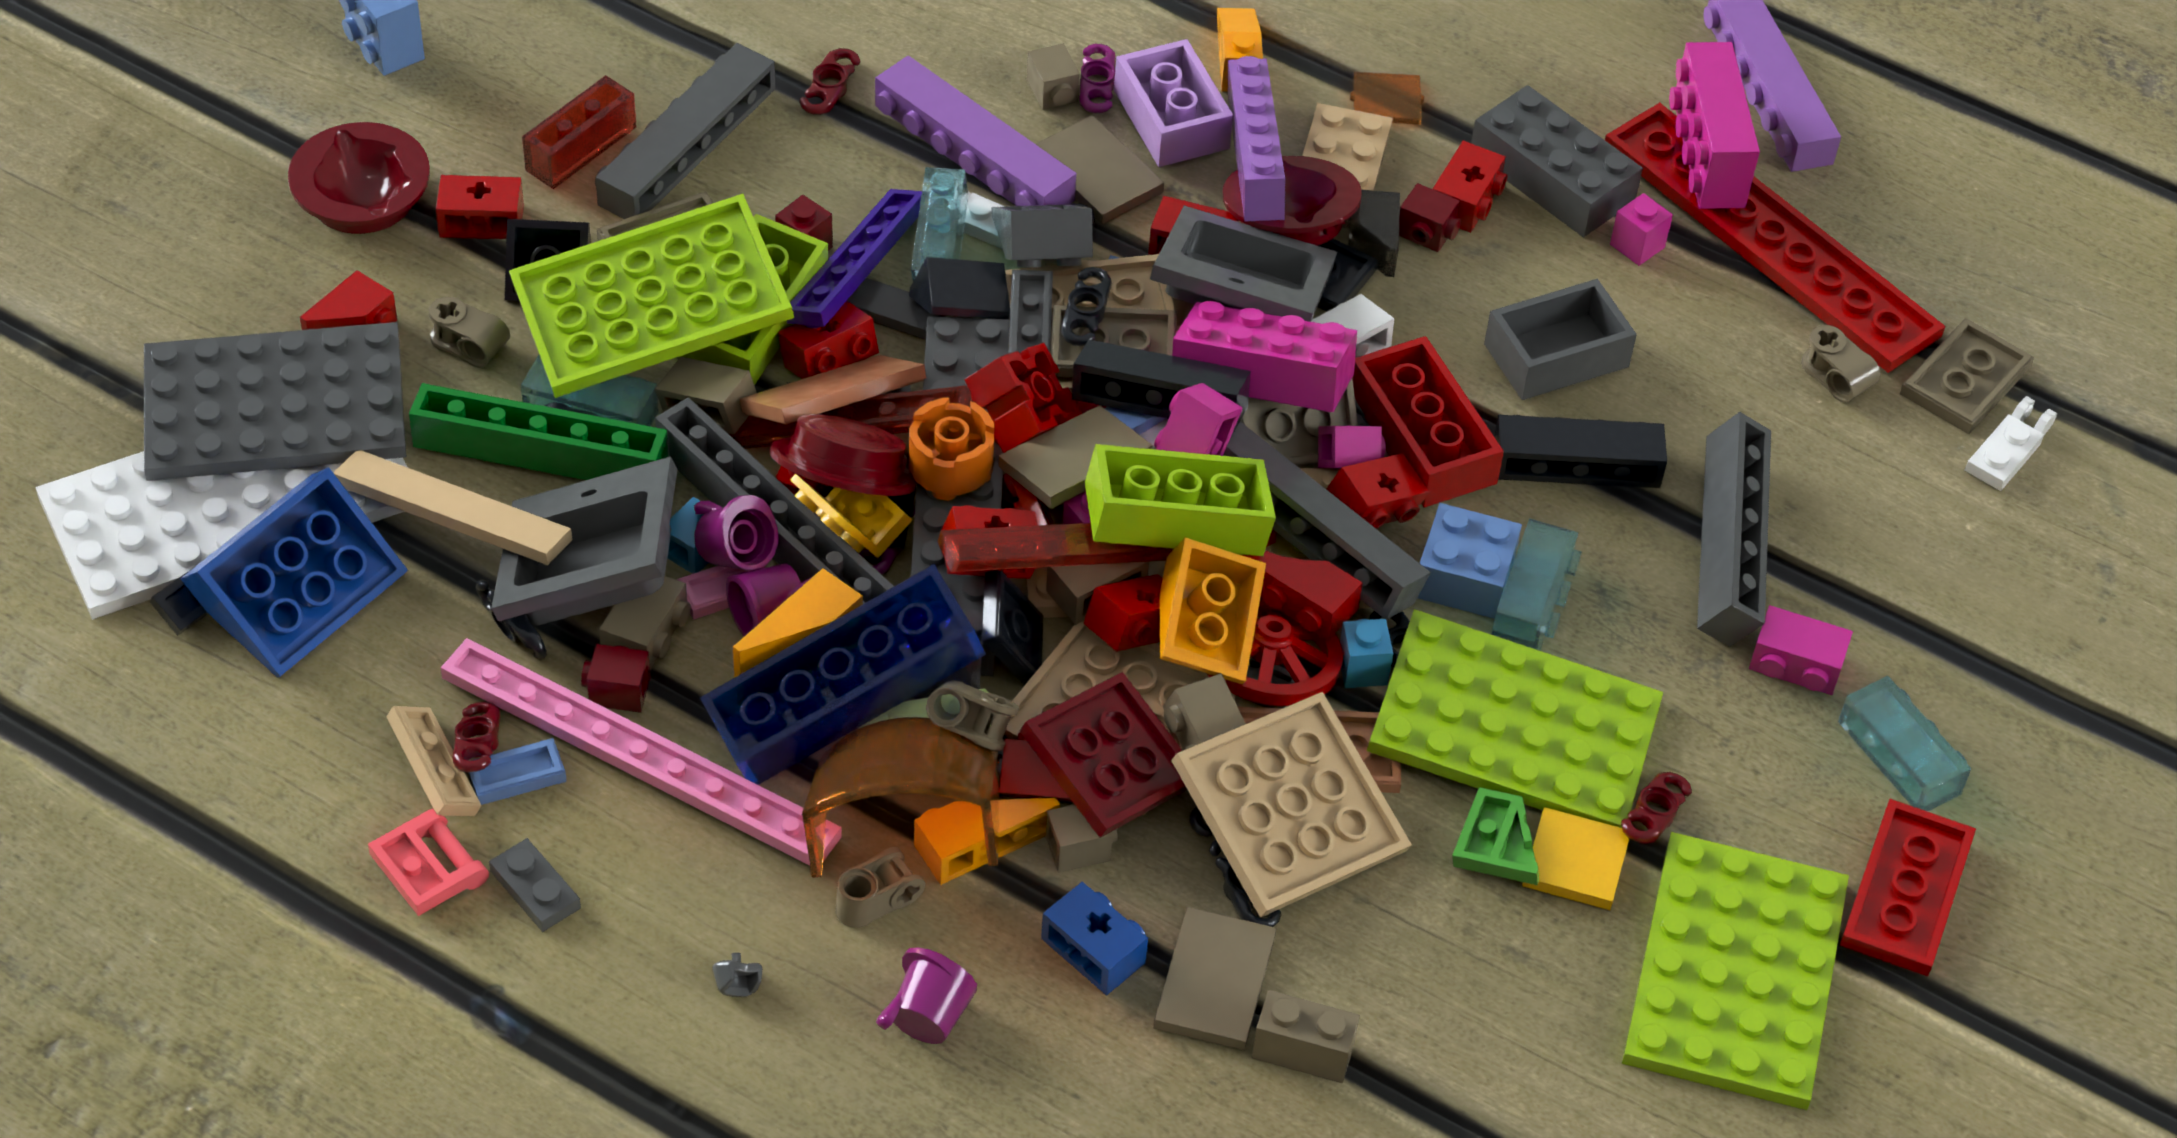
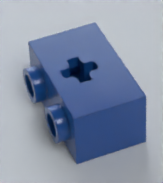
M1083 881L1043 913L1041 939L1106 996L1146 963L1148 937L1142 927L1137 922L1123 917L1113 908L1110 900L1104 894L1094 892Z

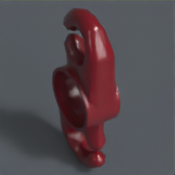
M838 48L830 51L822 63L813 70L811 87L806 89V97H801L799 100L801 108L813 115H822L830 112L838 100L847 92L848 78L854 73L855 66H858L861 62L858 54L847 48ZM846 58L852 64L840 65L836 61ZM824 78H836L840 82L834 85H826L820 81ZM818 97L823 102L811 104L807 98Z
M476 702L468 705L462 711L463 718L455 727L453 764L461 772H477L488 767L491 764L490 756L499 745L500 710L498 706L490 702ZM479 713H485L481 716H474ZM480 757L479 759L469 761L471 758Z
M1673 772L1658 773L1648 786L1642 789L1635 808L1627 814L1628 819L1625 818L1621 821L1624 834L1635 842L1642 844L1654 843L1666 828L1672 824L1679 805L1686 801L1685 796L1688 797L1692 793L1691 785L1686 778ZM1666 785H1675L1682 793H1673ZM1646 803H1657L1663 806L1667 812H1657ZM1631 821L1640 822L1647 828V831H1640L1634 828Z

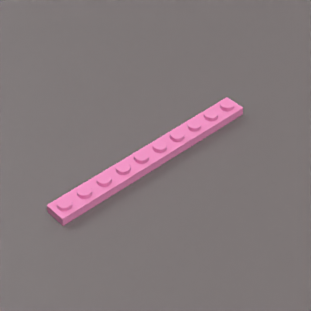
M468 638L463 641L441 667L442 679L487 702L495 704L522 720L815 869L821 866L842 838V827Z

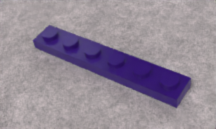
M890 189L790 302L794 318L787 320V324L805 325L808 328L824 327L928 206L926 191Z

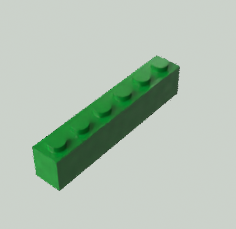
M425 383L421 384L409 411L412 442L415 448L582 480L593 479L669 457L667 429Z

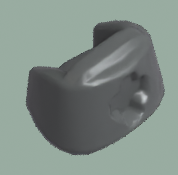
M732 953V960L719 961L712 966L718 990L723 995L747 997L755 993L760 986L762 965L760 963H741V953Z

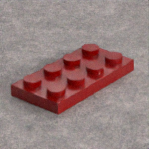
M1889 799L1840 946L1928 977L1939 948L1976 828Z

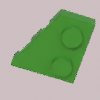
M1479 787L1452 855L1453 867L1538 885L1539 868L1534 856L1532 837L1527 825L1522 796Z

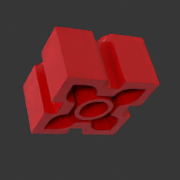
M1045 343L1028 347L1020 353L1015 351L1000 356L964 379L970 390L973 402L983 409H987L993 420L994 441L1000 446L1003 453L1082 414L1077 402L1072 400V393L1069 387L1062 388L1056 374L1060 371Z

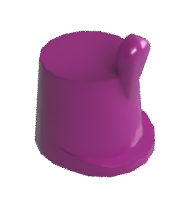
M742 495L729 501L725 507L712 501H700L694 505L695 514H703L697 522L694 532L695 546L699 555L706 562L742 570H758L767 565L775 555L779 542L778 527L771 508L763 499L754 495Z
M787 563L729 576L726 581L728 606L733 620L742 635L746 636L811 578L801 583L794 569Z
M920 947L909 948L902 957V967L905 976L898 994L877 1017L876 1023L883 1030H886L894 1023L902 1032L914 1039L930 1044H941L945 1041L977 992V983L972 975L963 967L946 956L930 949Z

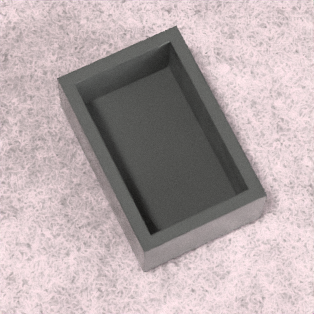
M1594 279L1490 311L1484 345L1521 400H1525L1628 368L1637 334L1600 281Z

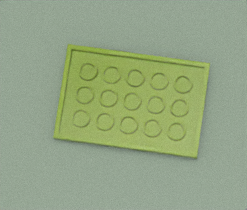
M744 194L509 270L555 398L794 318L790 301Z
M1414 609L1366 751L1478 789L1480 787L1522 796L1525 805L1540 810L1546 807L1622 828L1621 821L1625 818L1628 819L1627 814L1631 811L1663 692Z
M1671 832L1622 1064L1808 1110L1812 1098L1849 875Z

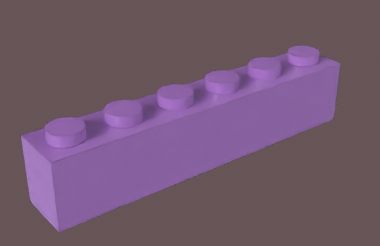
M1709 0L1708 6L1704 8L1703 13L1705 25L1708 29L1712 30L1718 42H1732L1748 102L1756 108L1761 117L1764 130L1770 133L1775 142L1778 155L1784 158L1790 171L1794 172L1833 165L1841 135L1763 0Z
M909 55L875 77V106L883 114L889 115L906 127L911 134L917 135L930 144L939 154L945 155L954 161L966 173L975 176L989 186L994 193L1003 196L1015 206L1068 205L1075 201L1076 172Z
M1244 56L1239 59L1228 60V104L1233 114L1232 133L1244 221L1285 220V174L1267 58L1258 59L1253 56Z

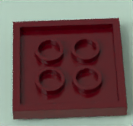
M1123 672L1029 719L1019 730L1099 838L1188 790L1171 761L1177 753L1183 750Z

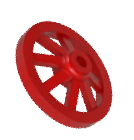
M1260 598L1257 617L1261 618L1256 619L1250 658L1252 657L1261 663L1258 680L1246 677V682L1239 684L1224 679L1230 692L1252 702L1274 706H1290L1321 692L1325 695L1335 685L1343 662V651L1337 635L1334 634L1327 641L1315 632L1304 629L1299 622L1280 610L1271 608ZM1302 640H1314L1321 651ZM1296 654L1319 666L1322 670L1310 678ZM1284 664L1295 683H1271L1274 665Z

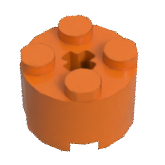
M940 398L927 402L914 413L913 423L909 428V470L918 484L931 491L936 499L949 501L957 495L975 491L991 480L994 456V422L986 410L970 401L969 407L960 403H950V398Z

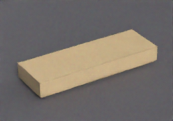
M393 706L386 717L436 814L442 816H475L482 805L466 774L454 766L453 750L431 708Z

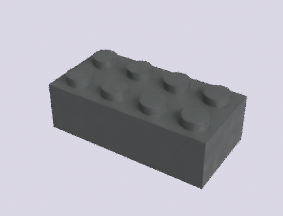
M1526 85L1475 120L1471 143L1506 156L1503 173L1508 174L1507 182L1583 238L1614 217L1619 209L1637 197L1643 168L1529 85Z

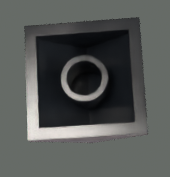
M507 219L504 300L519 301L509 270L591 244L590 223Z
M926 257L910 287L909 296L930 314L1010 320V304L1004 263Z

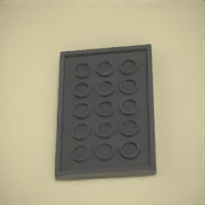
M398 322L144 344V472L146 481L344 463L355 451L361 450L383 459L407 457Z

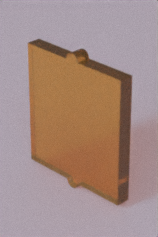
M1370 72L1353 73V91L1350 93V100L1354 102V110L1393 118L1392 123L1421 125V105L1424 104L1425 97L1421 94L1420 75Z

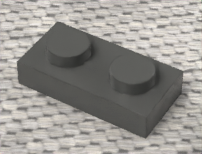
M528 838L489 861L490 872L542 932L581 909L578 895Z

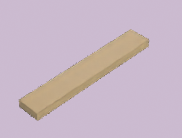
M362 450L355 451L333 472L345 489L545 565H549L572 541V532L569 527Z

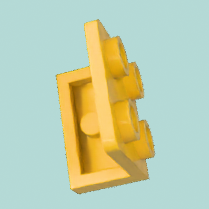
M796 473L790 479L800 489L794 496L813 513L815 512L827 527L845 540L858 553L866 548L879 558L913 520L887 496L834 488L824 498Z

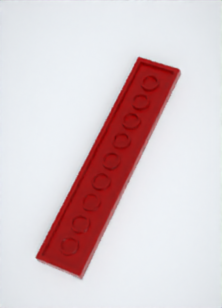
M1660 102L1606 134V142L1643 168L1641 176L1824 323L1841 330L1849 340L1863 352L1869 354L1876 361L1877 365L1887 373L1943 336L1946 327L1944 324L1755 176H1753L1745 208L1699 209L1696 194L1691 193L1689 190V165H1684L1682 160L1683 139L1676 135L1677 115Z

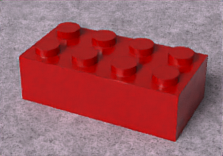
M1426 336L1355 358L1354 375L1352 377L1355 400L1365 414V419L1370 426H1382V436L1384 437L1386 451L1389 456L1403 453L1430 491L1421 503L1423 508L1498 483L1504 451Z

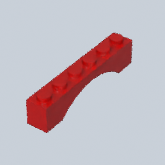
M1265 551L1263 556L1242 555L1266 563L1260 598L1271 608L1280 610L1299 622L1304 629L1315 632L1327 641L1342 627L1343 622H1347L1358 611L1363 582L1329 561L1302 560L1280 556Z

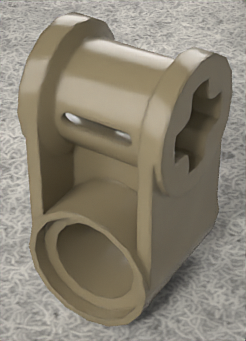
M442 297L432 302L429 307V317L434 323L430 332L433 346L438 350L448 352L465 360L472 366L478 368L485 367L510 339V330L499 317L485 313L463 303L457 298Z
M1820 325L1811 331L1809 338L1811 347L1803 354L1802 367L1806 373L1813 376L1828 389L1834 398L1840 402H1849L1878 383L1881 373L1876 361L1849 340L1841 330L1830 325Z
M954 680L946 682L931 693L927 699L926 710L930 720L937 726L967 737L970 741L985 748L1001 751L1005 746V741L1002 738L1011 716L1017 715L1019 706L1004 697L986 693L963 682ZM943 694H951L958 699L960 703L959 714H949L944 710L941 704Z
M897 847L885 849L875 857L853 868L846 869L840 874L837 880V918L849 927L860 928L867 926L872 921L896 909L904 908L917 900L925 889V881L918 874L914 875L903 862L904 854Z

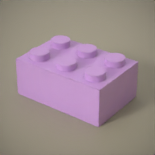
M1188 39L1116 57L1114 92L1158 167L1230 149L1233 114Z

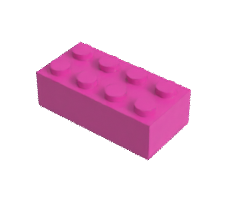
M1686 42L1683 58L1677 59L1676 62L1677 84L1676 87H1671L1669 104L1670 109L1676 110L1677 113L1676 135L1683 139L1682 160L1683 164L1689 165L1690 169L1689 190L1691 193L1696 194L1699 209L1745 208L1760 150L1732 42Z
M1216 301L1196 302L1173 338L1172 356L1251 371L1249 397L1334 412L1354 375L1357 330L1345 328L1343 325L1334 322L1321 324L1304 321V319L1295 315L1281 317L1264 314L1261 310L1255 308L1236 309L1225 307Z

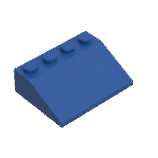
M328 467L307 477L180 579L206 612L278 678L409 570Z

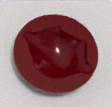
M373 122L342 124L314 135L296 151L288 169L289 188L297 204L307 213L318 218L326 226L351 234L373 233L384 230L399 222L424 194L430 178V165L427 154L415 138L393 126Z
M1282 156L1285 174V220L1244 221L1238 170L1234 171L1223 185L1224 205L1230 214L1240 220V223L1316 246L1330 241L1339 234L1343 224H1345V220L1350 218L1359 208L1362 198L1359 181L1345 168L1330 161L1314 157Z
M824 414L803 415L798 418L795 432L791 438L778 439L771 444L770 455L779 465L807 479L835 488L871 495L899 496L913 492L917 484L911 472L905 468L907 457L904 455L906 449L904 441L884 429L857 420Z

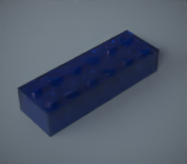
M933 564L703 695L700 699L745 779L759 785L981 658L986 653L974 628Z

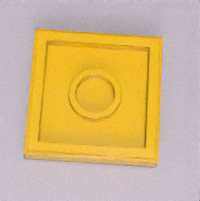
M1544 807L1533 844L1534 856L1539 868L1538 885L1523 882L1522 886L1611 910L1629 838L1620 827Z

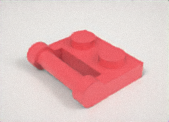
M434 809L420 814L368 843L371 857L418 916L465 889L474 890L479 888L489 877V871L479 860H473L449 830L446 817L437 815ZM432 837L457 870L449 874L423 842L422 838Z

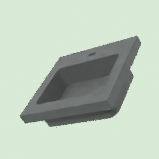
M1184 205L1153 265L1150 280L1166 284L1165 291L1168 295L1188 303L1216 301L1225 307L1236 309L1255 308L1261 310L1264 314L1281 317L1295 315L1301 317L1304 321L1311 322L1332 271L1337 252Z
M667 457L512 501V507L571 528L572 541L549 565L503 549L491 606L497 620L502 621L526 614L532 625H542L645 597L658 591L664 583L671 536L670 518L677 477V468L672 458Z

